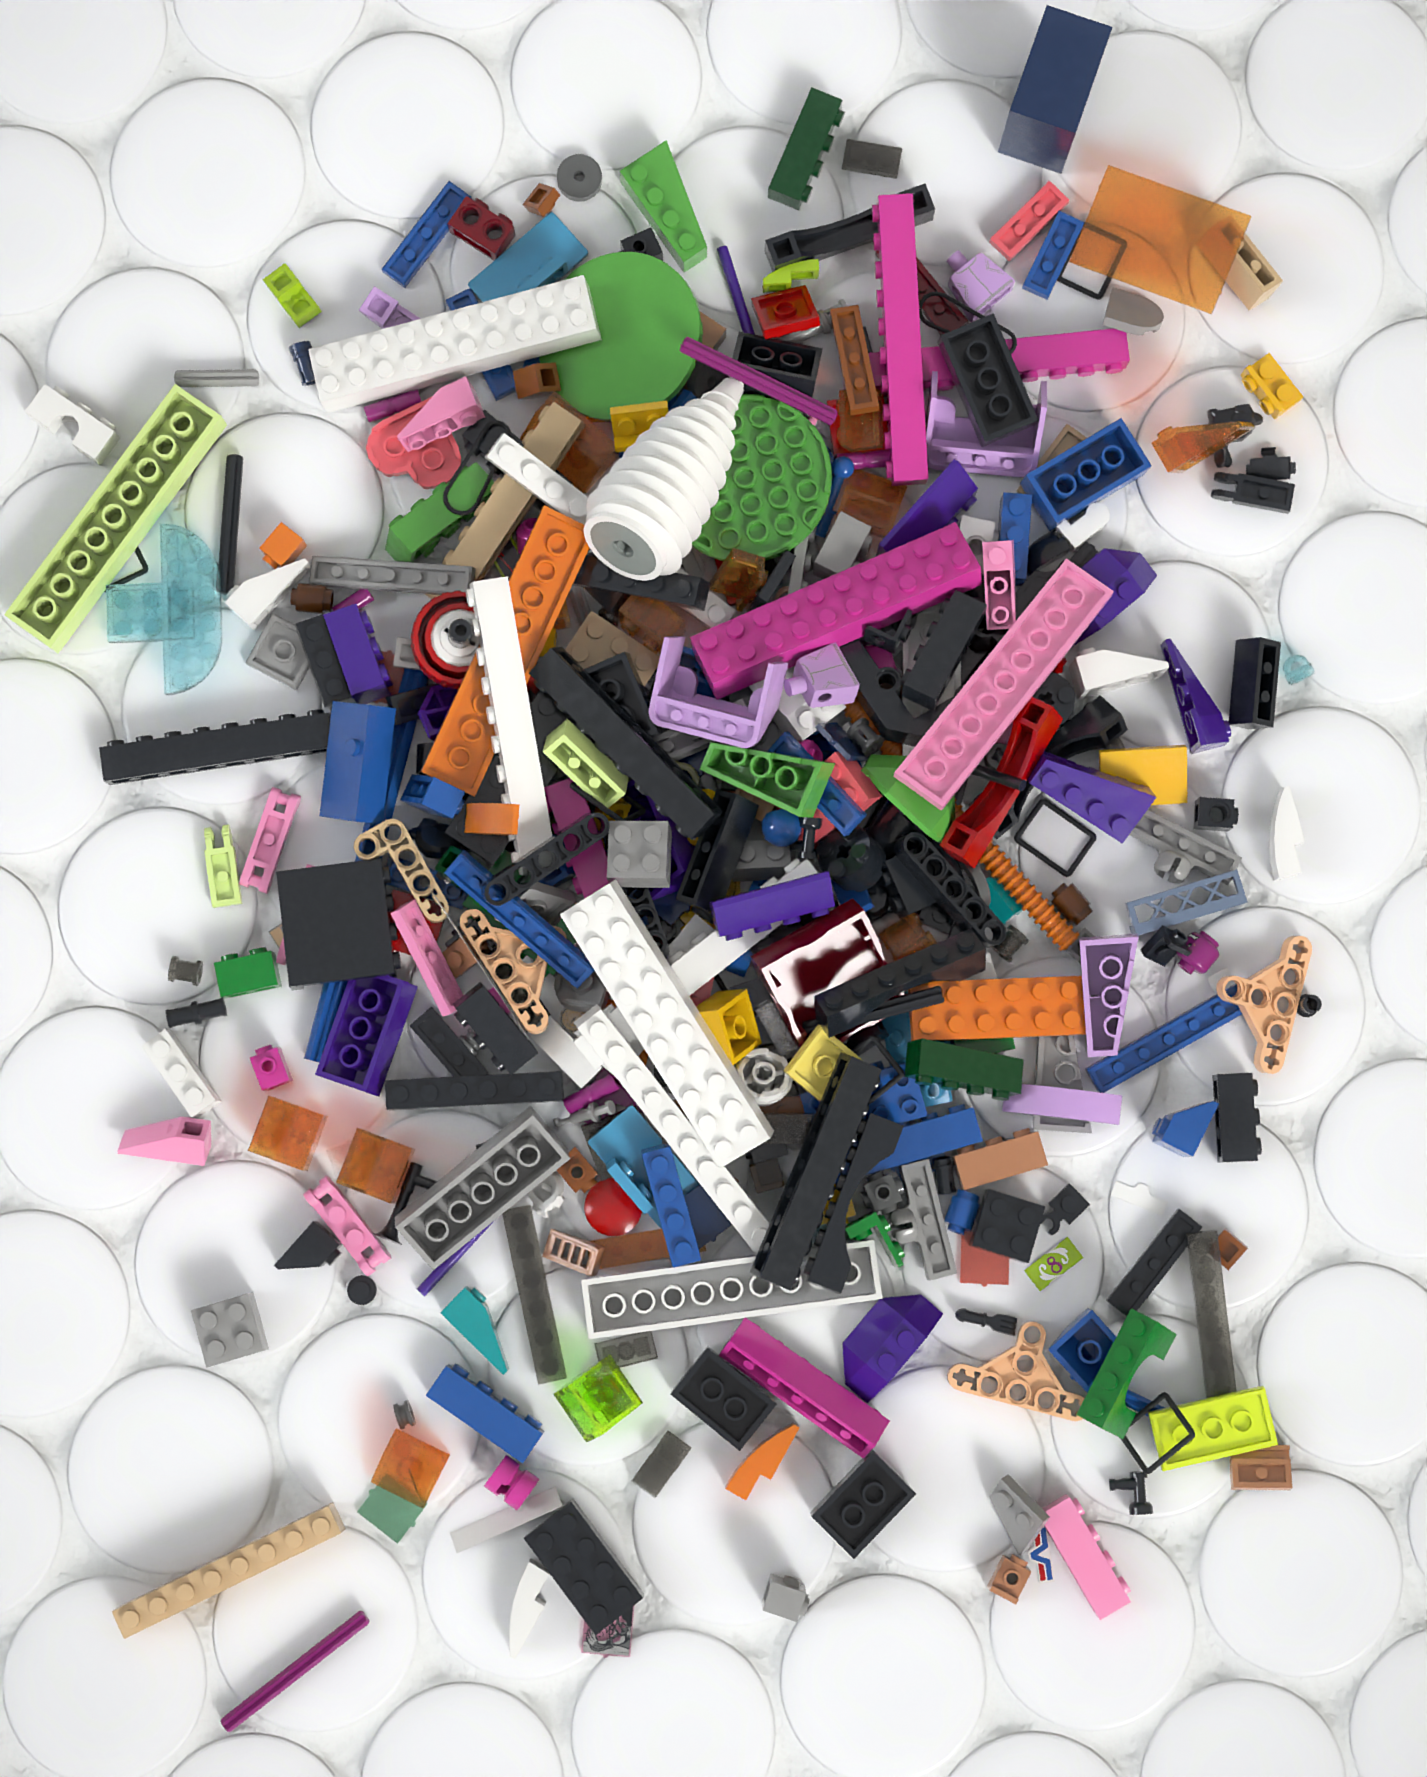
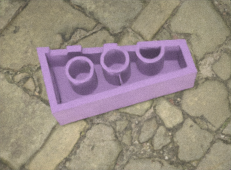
M1138 934L1079 938L1088 1057L1118 1055L1139 938Z

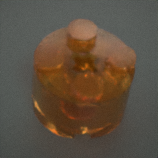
M915 912L901 918L879 934L884 946L891 952L894 961L937 943L930 931L925 932L921 927L923 924Z

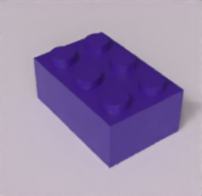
M355 603L324 614L323 616L349 691L357 704H368L391 696L389 687L393 686V682L385 664H380L379 662L384 657L375 636H370L375 631L366 610L360 611Z

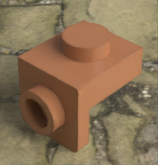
M464 935L463 938L465 939V941L467 942V944L469 945L477 959L480 961V958L478 957V955L476 954L471 944ZM461 937L442 952L455 978L462 976L478 963ZM483 941L480 946L481 952L491 955L492 952L488 947L487 941Z

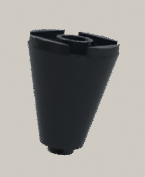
M887 798L866 829V832L883 847L886 861L896 857L894 845L899 838L911 832H919L926 838L929 837ZM907 841V849L915 846L911 841Z

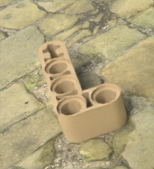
M388 819L356 838L354 850L361 860L377 859L389 853L428 921L440 923L447 918L442 909L441 915L438 917L435 913L429 914L428 911L431 909L429 901L426 899L423 903L421 902L420 898L428 897L431 894L429 888L426 891H417L413 887V882L417 877L424 876L430 881L429 887L432 891H436L437 895L435 896L444 906L443 908L447 914H449L447 900L401 821ZM388 827H399L401 836L394 841L387 839L385 831ZM364 840L373 841L376 845L374 852L369 855L362 854L359 851L361 842ZM405 851L412 852L416 857L415 862L410 866L402 865L399 862L401 853ZM432 896L435 904L439 905L434 896Z

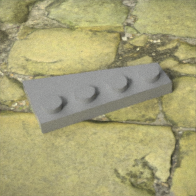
M1074 1035L1038 1037L1035 1085L1083 1090ZM1033 1115V1129L1092 1133L1089 1121Z

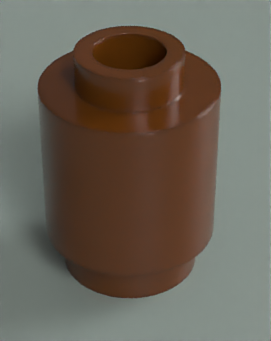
M298 583L297 588H292L290 602L291 605H295L297 612L324 614L325 612L332 611L334 601L333 589H327V586L305 583Z
M1063 883L1051 893L1054 897L1051 903L1068 922L1072 921L1075 926L1093 912L1089 906L1091 903L1073 883L1069 886Z

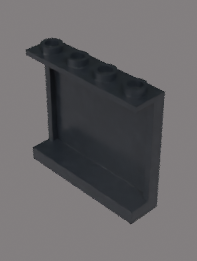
M381 858L276 872L288 982L292 991L304 989V986L387 975L397 977L396 969H401V959L399 951L394 952L393 940H398L396 924L390 921L389 913L394 911V901L392 894L387 895L386 883H391L389 866H384Z

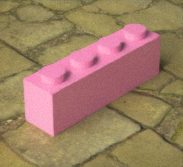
M1065 1494L1043 1507L1042 1509L1050 1516L1044 1527L1096 1616L1102 1620L1130 1603L1131 1601L1127 1596L1131 1592L1129 1586L1122 1576L1117 1578L1114 1574L1112 1567L1116 1565L1108 1551L1102 1552L1096 1542L1100 1540V1537L1093 1525L1086 1526L1081 1516L1085 1514V1511L1077 1498L1071 1500Z

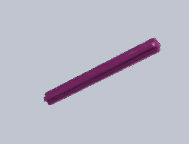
M685 337L680 345L679 351L828 425H832L837 417L838 411L690 337Z
M358 1611L226 1714L220 1721L227 1732L233 1731L366 1627L370 1622L363 1611Z

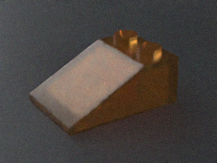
M1236 421L1176 427L1174 429L1172 426H1169L1157 434L1158 439L1151 444L1168 473H1184L1254 429L1255 425L1253 422Z

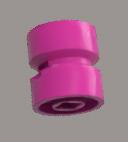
M506 1455L484 1487L496 1496L504 1495V1502L517 1511L540 1479L528 1470H519L520 1464Z

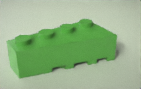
M666 140L620 170V182L681 270L685 273L707 258V245Z
M477 462L473 463L470 467L464 466L448 492V502L455 510L467 511L471 509L486 482L488 474ZM492 479L486 489V492L480 504L483 501L486 503L492 495V493L490 492V489L494 484V481ZM442 482L433 490V495L428 499H419L411 507V511L404 517L399 515L390 522L385 550L397 562L414 563L421 555L427 558L434 552V548L440 542L441 537L449 539L460 528L462 524L460 521L462 519L466 522L470 521L474 517L475 511L468 515H457L448 510L443 499L448 483Z
M711 742L700 770L798 817L813 818L835 763Z

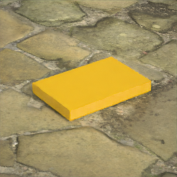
M1186 745L1099 750V770L1108 775L1118 776L1129 782L1149 787L1157 797L1151 805L1188 803Z

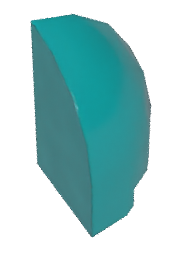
M988 877L986 880L991 899L989 908L1005 925L1014 915H1019L1023 911L1021 909L1023 906L1020 903L1016 904L1015 901L1017 899L1014 896L1012 898L1009 896L1010 892L1008 889L1006 891L1003 889L1004 885L1002 883H997V878Z

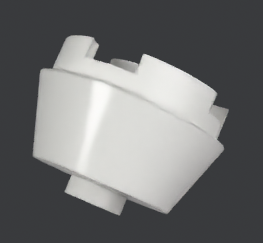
M767 1048L752 1050L738 1062L735 1068L758 1106H769L781 1100L789 1092L793 1081L792 1078L783 1072L788 1065L787 1060L783 1056L781 1057L774 1052L768 1051L769 1049Z

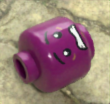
M1200 931V933L1191 932L1187 936L1188 941L1186 944L1192 953L1187 957L1176 951V955L1180 959L1177 964L1190 975L1193 972L1204 974L1218 959L1219 951L1217 947L1219 944L1204 931Z

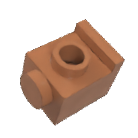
M1014 1554L1010 1558L1002 1555L987 1585L989 1591L1016 1605L1031 1574V1570L1026 1567L1028 1562ZM1015 1573L1017 1580L1014 1583H1008L1006 1580L1008 1574Z

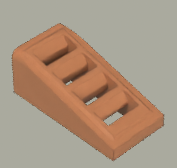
M550 1229L542 1257L592 1277L598 1274L606 1247L555 1229ZM556 1238L561 1239L557 1254L552 1253ZM568 1242L571 1245L566 1258L563 1257V1253ZM578 1246L580 1247V1252L577 1261H574V1253L576 1247ZM586 1250L590 1251L587 1265L583 1264Z

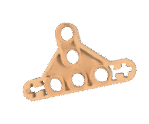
M477 909L466 910L460 917V927L524 1029L531 1034L544 1032L549 1024V1018L539 1000L548 963L538 954L537 959L533 963L523 962L520 958L521 953L530 947L511 931L491 927L481 911ZM471 916L474 920L479 918V929L482 933L487 929L489 933L478 937L473 927H465L468 925L467 919ZM552 926L567 939L565 932L561 928ZM485 940H493L497 944L496 951L491 955L483 954L480 950L481 943ZM501 964H508L512 967V975L507 979H501L496 975V969ZM523 988L528 992V998L524 1003H515L512 1000L511 994L515 989ZM532 1002H535L536 1005L531 1006V1010L536 1016H543L540 1020L541 1026L529 1025L530 1016L525 1010L521 1014L519 1010L526 1009Z
M1304 936L1288 937L1283 942L1279 959L1249 978L1225 976L1217 983L1216 991L1220 999L1239 1006L1257 1041L1254 1065L1261 1073H1277L1284 1064L1312 953L1311 942ZM1293 944H1298V947L1301 948V953H1296L1292 949ZM1288 960L1299 962V964H1288ZM1289 968L1296 975V979L1291 985L1287 984L1284 980L1285 971ZM1231 980L1237 985V993L1233 997L1228 996L1225 991L1226 984ZM1257 988L1263 993V1000L1259 1005L1254 1004L1251 999L1252 992ZM1282 996L1289 1003V1007L1284 1013L1280 1012L1277 1008V1001ZM1275 1024L1282 1031L1281 1037L1277 1041L1273 1040L1270 1036V1029ZM1267 1044L1276 1045L1278 1047L1277 1049L1267 1048ZM1265 1056H1269L1273 1060L1272 1065L1264 1062Z
M1028 1321L1021 1325L1015 1345L981 1366L975 1367L957 1363L948 1370L947 1380L956 1390L1071 1421L1083 1419L1076 1415L1078 1411L1073 1416L1071 1415V1410L1065 1407H1061V1413L1056 1412L1060 1405V1394L1065 1395L1062 1401L1073 1403L1075 1399H1078L1080 1406L1085 1398L1076 1393L1064 1391L1042 1354L1046 1339L1045 1329L1035 1321ZM1030 1326H1035L1040 1331V1338L1035 1343H1028L1024 1338L1025 1329ZM1022 1355H1029L1033 1360V1366L1027 1372H1022L1017 1367V1360ZM960 1369H965L964 1374L973 1378L975 1371L980 1372L976 1379V1390L970 1389L973 1383L968 1381H962L961 1385H957V1380L953 1378L954 1372L959 1373ZM987 1376H992L997 1380V1388L992 1393H986L981 1388L982 1379ZM1014 1384H1022L1025 1387L1026 1395L1022 1400L1016 1401L1010 1397V1388ZM1044 1391H1049L1054 1396V1403L1049 1408H1042L1038 1403V1397Z

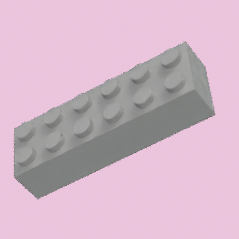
M530 1106L395 1216V1228L434 1270L570 1159L568 1148Z

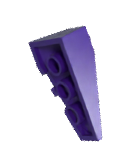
M1164 640L1160 646L1164 660L1169 664L1167 671L1191 754L1225 746L1229 742L1228 737H1231V728L1228 721L1223 720L1222 713L1172 640Z

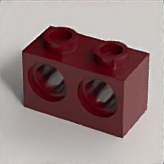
M466 196L447 223L451 234L493 261L504 253L515 237L513 222L501 213L497 216L491 212L489 206L478 198L472 200ZM470 215H475L479 218L473 224H468L464 220ZM493 230L502 232V235L497 239L488 237V234Z

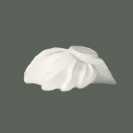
M553 1172L527 1194L533 1202L532 1210L542 1217L548 1218V1211L554 1209V1207L560 1208L565 1201L563 1197L564 1180L559 1173Z

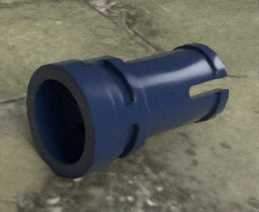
M302 341L289 346L293 361L297 364L302 386L315 384L308 350L312 348L310 341Z

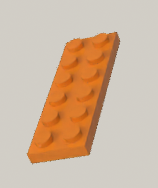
M1082 976L934 981L908 989L909 994L940 986L944 993L943 1003L909 1012L911 1041L918 1039L949 1041L1086 1034Z

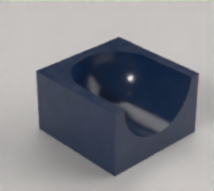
M1046 5L1008 114L998 153L1062 174L1113 27Z

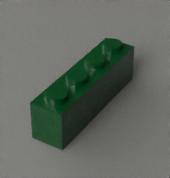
M811 87L769 185V199L796 210L800 209L802 202H808L813 187L809 185L813 176L819 177L824 164L820 159L824 151L829 153L834 141V136L831 135L835 126L840 127L845 115V111L842 110V99Z
M918 1039L907 1042L904 1077L915 1079V1083L919 1085H933V1083L941 1084V1089L954 1091L962 1088L966 1089V1093L969 1095L981 1096L987 1093L992 1094V1099L1007 1101L1009 1096L1021 1094L1024 1059L927 1039Z

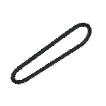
M938 291L924 295L919 301V317L921 321L927 326L943 333L950 331L930 323L922 314L923 303L931 296L943 297L980 319L985 317L949 295ZM998 324L1000 330L1012 338L1013 345L1009 350L1012 354L1016 349L1017 339L1014 333Z
M499 420L492 421L484 427L445 488L443 494L444 504L452 513L468 515L479 506L497 469L495 465H493L471 509L467 511L455 510L450 506L447 495L491 426L500 425L504 427L507 435L511 438V430L504 422Z

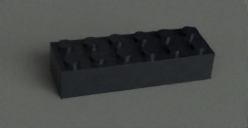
M540 690L531 703L530 709L543 785L546 787L559 768L543 753L546 737L566 719L573 725L575 720L568 713L561 712L555 706V700L548 693ZM497 753L489 765L475 797L468 796L462 810L454 817L444 832L445 835L490 865H494L509 843L508 835L464 833L466 806L468 803H502L501 795L505 794L504 782L499 783L496 772V765H500L499 753Z

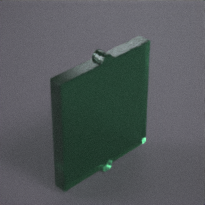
M387 1472L375 1489L369 1490V1497L357 1513L398 1544L408 1529L416 1525L415 1520L428 1503Z

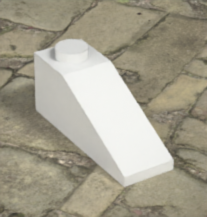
M303 558L246 580L240 586L235 585L228 592L227 600L224 603L255 631L292 591V588L310 571L311 565Z

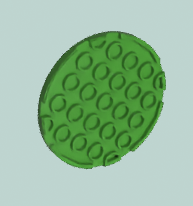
M610 253L584 263L564 280L584 275L590 288L602 340L539 357L540 363L556 362L561 391L555 394L576 412L586 417L611 422L610 407L666 400L668 403L683 388L696 365L695 359L679 351L682 341L685 337H690L702 343L703 323L700 318L699 304L692 289L684 278L670 265L658 258L643 253Z
M742 394L738 404L739 409L734 415L736 428L731 431L735 439V446L730 451L732 464L729 470L725 472L726 483L719 490L717 504L710 508L709 520L701 525V534L692 542V547L709 557L721 561L756 563L776 558L784 554L785 551H790L805 540L815 529L829 502L832 487V468L829 453L817 428L799 410L781 401L766 398L763 395Z

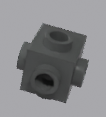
M882 1171L866 1177L868 1183L862 1185L864 1192H861L860 1195L867 1209L872 1207L874 1212L881 1210L882 1214L885 1215L899 1208L897 1203L903 1201L900 1194L905 1193L898 1176L893 1178L891 1173L884 1175ZM881 1187H885L889 1191V1195L885 1199L878 1196V1190Z

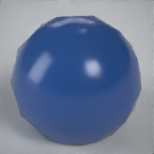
M784 809L768 812L762 820V833L765 840L777 847H787L793 844L802 833L799 817Z

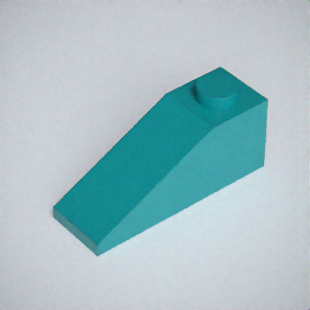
M467 1286L440 1314L504 1375L509 1370V1366L489 1308L484 1303L487 1298L476 1287L471 1290Z

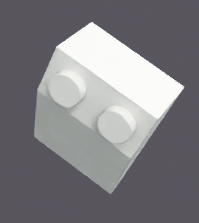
M1093 647L1079 651L1078 656L1074 657L1068 668L1077 699L1080 700L1160 678L1169 668V664L1166 661L1105 649L1095 651Z
M795 666L787 669L785 679L793 677ZM764 680L750 685V689L754 692L759 688H763ZM783 685L779 707L772 719L782 733L789 731L797 741H804L817 731L815 726L818 723H827L844 710L846 706L841 704L811 708L807 705L802 694L788 696Z

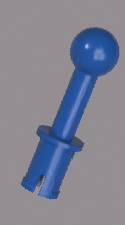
M846 456L837 457L831 466L832 473L834 474L831 494L826 510L816 529V535L823 538L826 537L834 514H838L833 508L844 479L849 478L854 472V463Z

